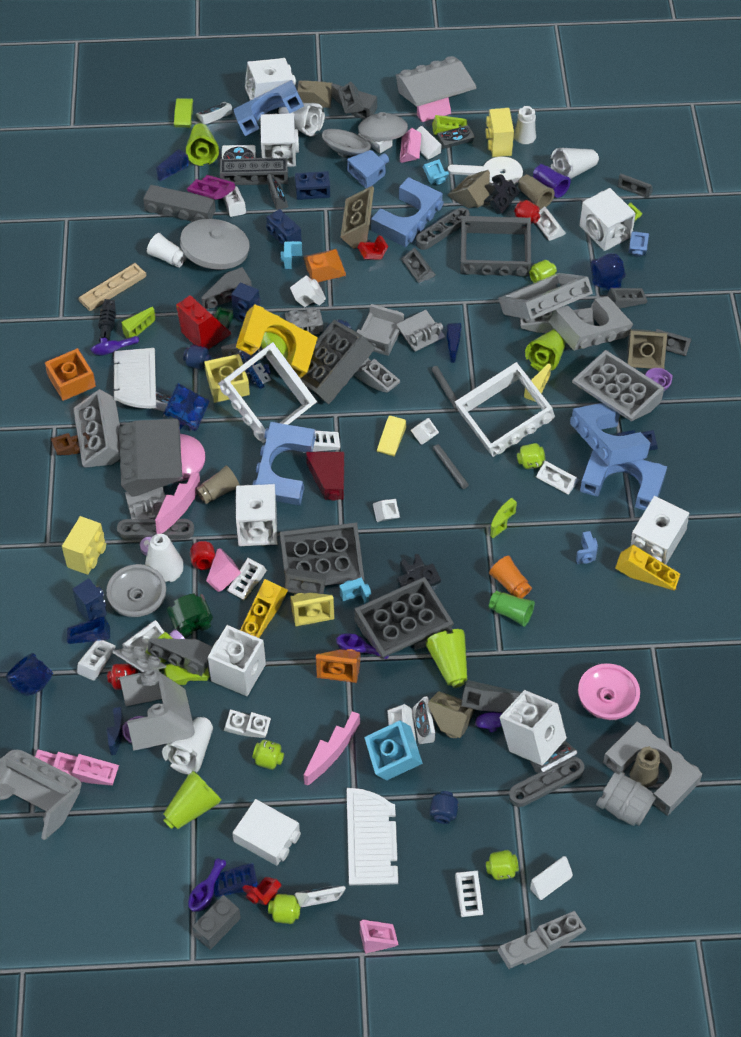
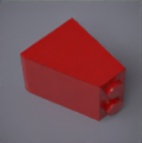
M191 295L176 304L181 333L194 345L210 349L231 335V332Z

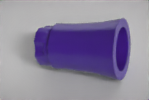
M540 164L533 172V177L554 190L556 198L563 196L570 187L571 180L568 176L562 175L544 164Z

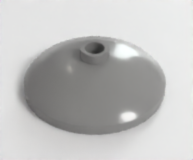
M385 112L373 114L365 118L358 126L359 134L362 137L375 141L393 140L403 136L408 130L405 120Z
M327 129L322 134L324 142L343 157L356 156L369 151L371 148L369 141L349 131Z
M136 564L126 566L117 571L107 585L109 604L115 611L128 617H141L152 613L163 603L166 596V584L163 576L156 569L147 565Z

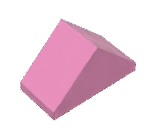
M217 549L206 581L216 591L221 592L241 572L234 561L222 549Z
M368 920L360 921V935L365 954L398 945L393 924Z

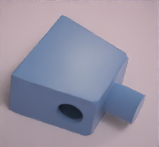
M372 150L366 151L347 159L348 172L367 189L385 175V164L389 162V158L385 153L377 156Z

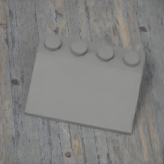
M453 56L447 57L443 61H433L429 65H419L416 69H407L396 74L399 93L415 106H421L476 89L474 81L462 62Z
M607 350L572 380V383L630 421L650 413L661 403L664 392L663 386Z

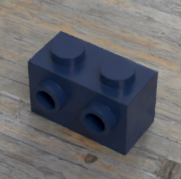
M329 171L295 173L297 200L330 198Z
M281 209L266 217L267 231L283 246L284 242H302L301 228Z
M240 282L231 294L233 317L241 322H244L246 313L252 306H260L261 299L259 298V290Z
M89 578L72 588L77 609L90 625L101 621L107 615L105 608L107 604L103 599V596H105L104 592L99 586L96 587Z

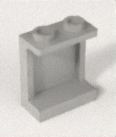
M371 304L370 313L362 329H358L357 333L363 335L375 348L374 352L389 356L401 332L396 324L404 321V314Z

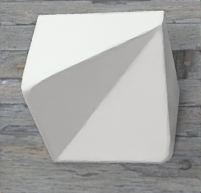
M429 418L411 430L421 445L439 433Z
M396 499L373 503L377 522L400 518Z

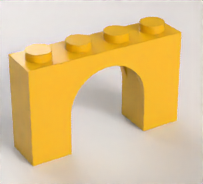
M252 306L246 313L236 348L252 355L260 348L265 332L275 333L287 345V362L299 378L303 377L308 372L318 337L297 327L293 323H289L278 315L272 314L261 306Z

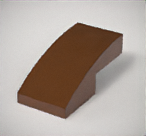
M84 432L83 436H86V439L89 442L90 436L89 434ZM69 433L51 438L57 455L80 453L78 435L70 437Z

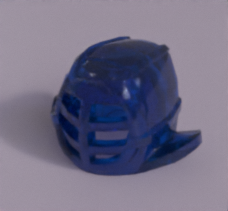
M609 253L591 261L592 282L595 285L606 288L608 291L610 288H621V281L626 277L623 261L618 254Z
M30 653L12 667L6 674V680L17 691L25 696H30L40 692L47 685L53 672L36 658V654Z

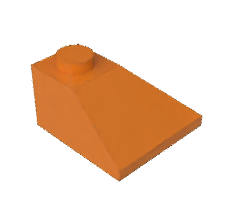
M337 249L303 256L312 280L315 279L317 282L346 276Z
M347 649L316 654L317 678L357 683L360 652Z

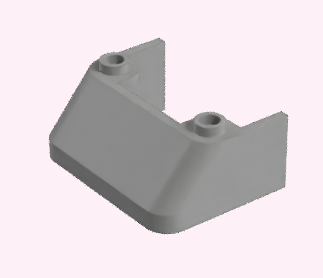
M148 670L143 673L120 677L126 706L158 699L163 701V704H154L148 709V717L127 721L133 751L185 740L194 735L195 731L185 688L156 670Z
M12 750L0 759V800L7 799L14 794L45 810L41 838L46 840L65 822L80 793L81 781L22 750Z

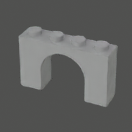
M608 296L594 299L591 306L593 318L600 326L590 325L582 321L569 306L555 309L549 320L552 327L573 350L625 338L629 335V330L633 325Z
M637 721L605 753L603 763L613 772H616L617 769L623 772L636 760L642 748L650 746L652 749H656L659 752L660 761L669 772V778L654 793L653 796L656 799L653 805L668 816L700 783L702 773L698 767L688 763L679 752L672 750L663 739L657 738L652 734L647 726L641 725Z

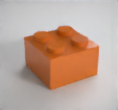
M78 348L45 362L47 375L63 401L96 387L94 374Z

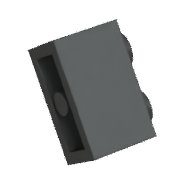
M223 895L192 926L194 936L211 950L241 919L239 908Z

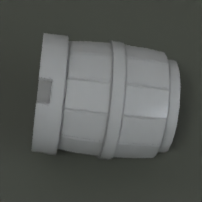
M617 769L605 787L603 796L599 798L596 806L603 810L605 808L619 820L621 819L632 826L637 825L639 827L656 797L653 796V792L641 785L642 783L624 776L625 773Z

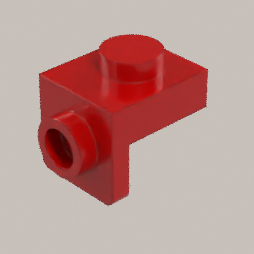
M378 236L374 243L360 242L358 249L364 259L381 260L388 249V245L382 236Z
M265 877L257 888L244 885L242 889L247 893L246 898L250 902L266 905L276 896L282 884L277 879Z

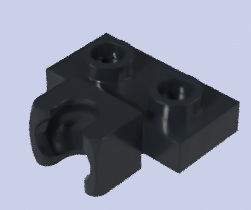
M502 174L492 177L493 183L485 185L489 194L493 195L489 202L497 214L503 213L520 193L511 179L506 180Z
M419 554L414 556V565L408 564L405 559L401 560L400 568L404 575L397 579L400 587L423 577L427 579L431 587L441 583V578L434 564L432 563L424 567Z

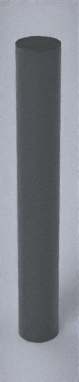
M434 366L431 369L454 409L458 410L455 401L458 399L438 366Z
M439 444L435 445L433 449L461 488L466 489L469 484Z

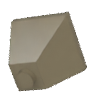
M299 81L298 93L303 103H317L324 108L331 107L332 83Z
M489 170L468 175L448 196L467 208L482 206L485 203L484 200L489 196V192L485 188V185L489 184L490 181Z
M630 329L628 365L638 368L664 369L667 333Z
M438 691L428 701V707L441 731L451 738H461L468 727L475 709L461 706V699Z

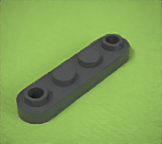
M124 519L117 525L118 535L123 539L153 537L157 534L156 519ZM178 519L162 534L168 536L169 539H188L194 534V524L188 519Z
M570 757L545 772H540L514 785L509 793L510 802L516 807H524L580 778L584 771L583 761L578 757ZM570 768H575L577 771L572 772ZM520 795L523 799H517L516 796Z

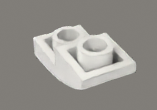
M230 709L224 731L244 736L265 738L271 718L253 712L247 715Z

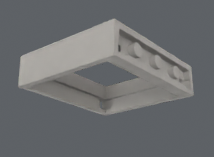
M557 273L499 297V302L504 315L532 320L591 295L593 292L587 276Z

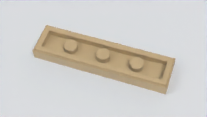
M134 263L80 296L79 301L91 311L103 304L104 299L113 298L145 278L146 272Z

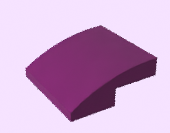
M206 175L202 180L196 179L187 188V191L212 199H220L235 189V183Z

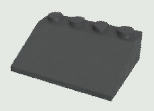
M333 320L317 339L308 372L300 379L311 393L325 403L330 404L355 372L359 370L364 361L369 358L375 348L363 335Z
M178 419L139 420L119 427L121 486L131 497L183 479Z
M357 523L280 532L285 580L288 568L326 574L325 586L342 584L361 577L364 581Z
M425 577L355 608L354 620L363 636L382 658L454 625Z

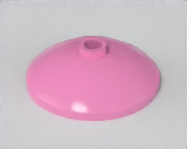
M180 434L183 479L179 481H184L190 478L192 472L199 473L203 468L205 451L197 439L189 435Z
M599 664L588 669L583 674L578 686V695L583 707L592 715L606 720H616L629 715L636 708L640 698V687L636 678L627 669L615 664Z

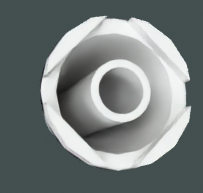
M303 103L304 107L290 113L294 114L295 128L307 136H315L316 134L314 133L317 130L320 131L324 123L325 114L321 110L323 107L317 103ZM279 107V114H289L286 107Z
M556 148L551 155V159H553L551 169L572 179L596 166L599 156L593 149Z
M165 534L154 535L149 543L145 565L156 569L163 576L165 582H173L183 572V560L168 536Z
M197 717L193 720L195 733L192 737L167 743L163 748L162 754L165 761L168 759L172 763L171 767L180 773L189 775L192 771L197 773L201 768L213 730L211 722L204 717Z

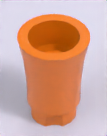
M510 556L500 559L489 571V574L502 584L511 595L524 598L532 589L528 584V580L521 574Z

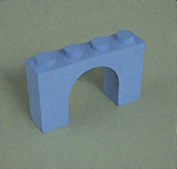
M290 80L233 110L237 122L246 136L260 129L258 120L261 118V115L279 107H286L290 114L304 107V104L293 81Z
M408 177L399 187V200L416 207L419 212L410 217H399L380 208L371 218V231L406 247L410 242L414 241L418 232L424 229L425 224L432 220L437 210L439 211L442 208L443 193Z
M604 403L574 408L570 424L608 466L647 458L650 442L641 432L625 436H614L601 431L602 429L618 426L620 417L618 412Z
M270 422L269 428L265 430L264 438L266 443L261 447L260 455L262 460L261 463L258 462L256 473L258 477L257 480L253 481V485L275 484L277 502L301 505L304 492L303 481L279 477L272 471L271 466L274 458L283 451L313 452L316 439L315 429Z
M593 450L582 479L580 492L598 497L607 476L616 472H625L634 476L640 484L635 508L646 510L653 497H659L667 466L643 459L608 466Z

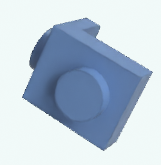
M632 231L629 253L636 257L646 255L649 233Z
M590 531L583 532L581 540L583 550L577 551V564H588L596 560L597 540L592 537Z

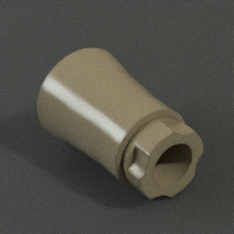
M527 174L518 181V188L539 209H542L544 206L547 207L552 202L555 195L552 188L545 186Z
M226 465L218 473L198 486L196 490L201 500L207 504L230 491L236 490V486L240 485L234 473Z
M650 746L642 748L630 769V778L642 783L641 785L646 788L655 785L659 778V752Z

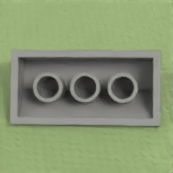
M99 389L73 408L83 467L112 465L120 459V424L116 401L113 396ZM84 432L89 434V442L87 441L86 436H83Z

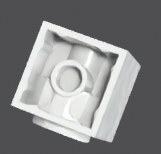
M285 58L247 62L245 89L250 101L290 80L293 81L294 85L296 84L295 76L292 75L291 67L287 64Z
M294 114L261 115L262 158L287 157L288 167L296 166V153H299L298 129H295Z
M609 188L586 199L582 203L580 227L606 251L631 238L636 213Z
M275 484L236 486V525L239 546L277 544Z
M654 496L632 532L631 546L635 545L666 565L687 530L689 512Z
M227 625L208 656L211 681L248 696L266 665L263 640Z
M526 690L500 716L509 751L542 766L567 738L558 703Z

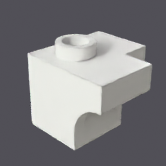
M307 275L290 287L295 300L304 307L311 303L321 305L325 302L326 297L320 285L315 279L312 280Z

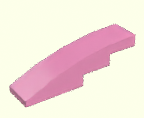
M192 472L187 484L179 483L174 496L166 495L155 520L157 534H162L170 528L191 505L197 495L196 488L200 486L199 473Z
M352 711L345 727L336 726L328 743L320 740L304 773L305 785H310L341 755L360 724V714Z
M37 750L35 756L79 779L81 782L113 786L119 765L81 754L75 757L58 752L56 755Z

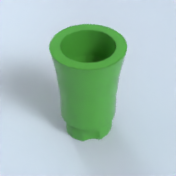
M495 591L491 596L489 609L525 627L532 616L535 602Z

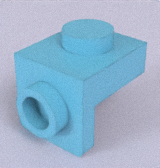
M439 159L423 166L431 185L434 183L437 185L444 183L449 175L448 171H444Z
M284 242V251H281V262H284L285 269H292V256H302V242Z
M362 577L353 581H346L340 585L342 601L361 595L365 604L369 602L371 590L368 584H364Z

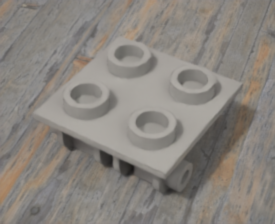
M320 309L292 310L285 313L286 321L289 323H293L303 330V327H306L308 332L310 327L311 334L323 332Z
M427 310L396 324L415 352L445 337L441 331L443 325L435 323Z
M163 487L133 497L128 492H125L131 519L157 518L165 499Z
M139 646L113 650L114 654L125 660L126 663L133 665L141 673L148 670L159 671V669L167 667L160 662L161 660L158 657L150 656L145 652L144 648Z

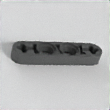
M463 207L458 208L419 233L416 237V246L422 250L429 249L459 229L462 223V216H470L469 210ZM450 222V223H453L454 225H453V226H446L445 223ZM433 231H440L441 233L438 234V235H435V234H433L432 232H433Z

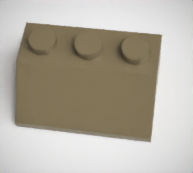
M373 186L347 198L345 201L341 238L353 249L357 248L360 242H367L374 193Z

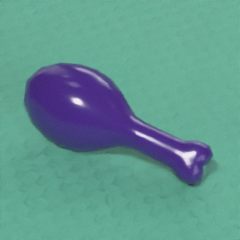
M134 336L121 341H108L107 338H101L100 343L93 346L91 351L99 356L108 355L119 348L137 344L139 337Z
M345 633L340 634L336 638L337 645L342 650L352 649L356 652L370 653L381 657L375 648L368 645L360 636Z
M488 712L477 717L475 726L488 728L489 732H494L497 730V727L502 726L500 716L503 713Z
M217 858L208 878L192 890L188 901V906L192 912H201L212 901L214 884L221 870L226 866L225 860Z

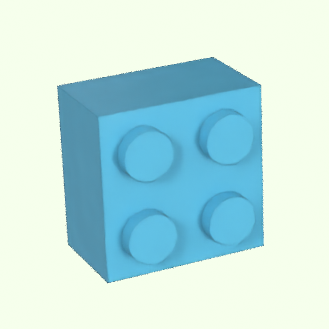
M401 720L364 737L375 774L385 780H389L423 764L412 728Z

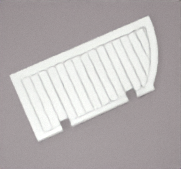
M155 348L114 351V363H119L114 364V389L118 390L114 391V400L133 407L156 408Z
M347 788L349 885L398 884V866H391V861H397L396 822L389 821V817L396 816L395 804L390 803L378 794L356 788Z

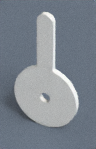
M509 157L492 158L484 166H448V173L457 175H472L489 170V184L493 183V176L502 174L506 180L511 179L516 185L523 175L521 165Z

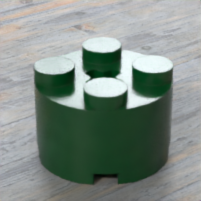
M195 593L185 595L175 600V605L172 608L170 605L167 608L174 629L184 638L191 636L193 631L199 629L205 631L211 627L210 622L213 616L203 594L197 597Z

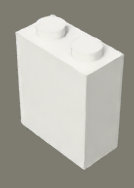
M255 799L233 831V840L240 846L277 866L281 860L284 861L289 854V847L292 843L295 844L298 841L301 832L298 822Z

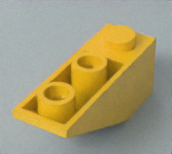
M635 545L620 553L616 565L617 570L630 578L671 590L676 589L680 573Z
M264 579L240 631L259 638L280 608L288 590Z

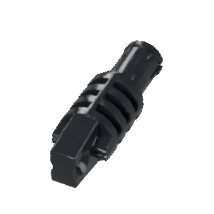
M104 299L98 324L100 329L99 342L101 338H107L110 341L111 331L114 329L116 319L115 300Z

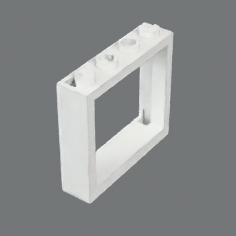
M274 343L266 346L218 383L222 393L229 397L233 408L240 412L243 416V421L252 428L255 437L262 443L266 442L264 438L266 429L230 381L264 355L302 404L282 420L281 424H290L317 402Z
M517 362L455 401L458 411L492 457L503 453L506 448L512 444H517L523 437L534 433L537 428L549 423L555 417L550 404ZM519 379L541 407L542 411L493 443H490L468 412Z

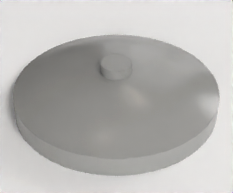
M201 219L188 224L182 230L180 247L188 259L200 266L211 269H229L245 261L249 252V240L241 229L229 222L217 219Z

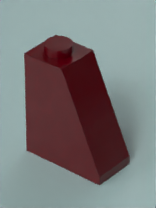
M306 452L307 467L324 499L333 501L344 500V452Z

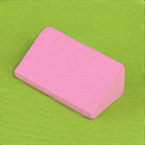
M449 97L417 106V116L421 122L432 120L435 115L445 116L451 114Z
M413 128L402 136L401 163L416 160L420 156L421 133Z

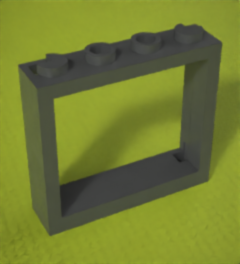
M462 216L460 274L530 276L531 218ZM467 233L524 234L525 261L466 260Z

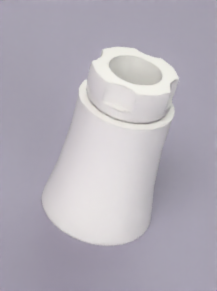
M530 106L521 108L517 116L514 139L521 144H530L536 139L535 110Z
M160 233L153 236L147 247L148 255L157 257L176 267H181L187 258L180 247L174 245Z

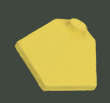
M298 593L295 596H290L295 626L334 619L333 595Z

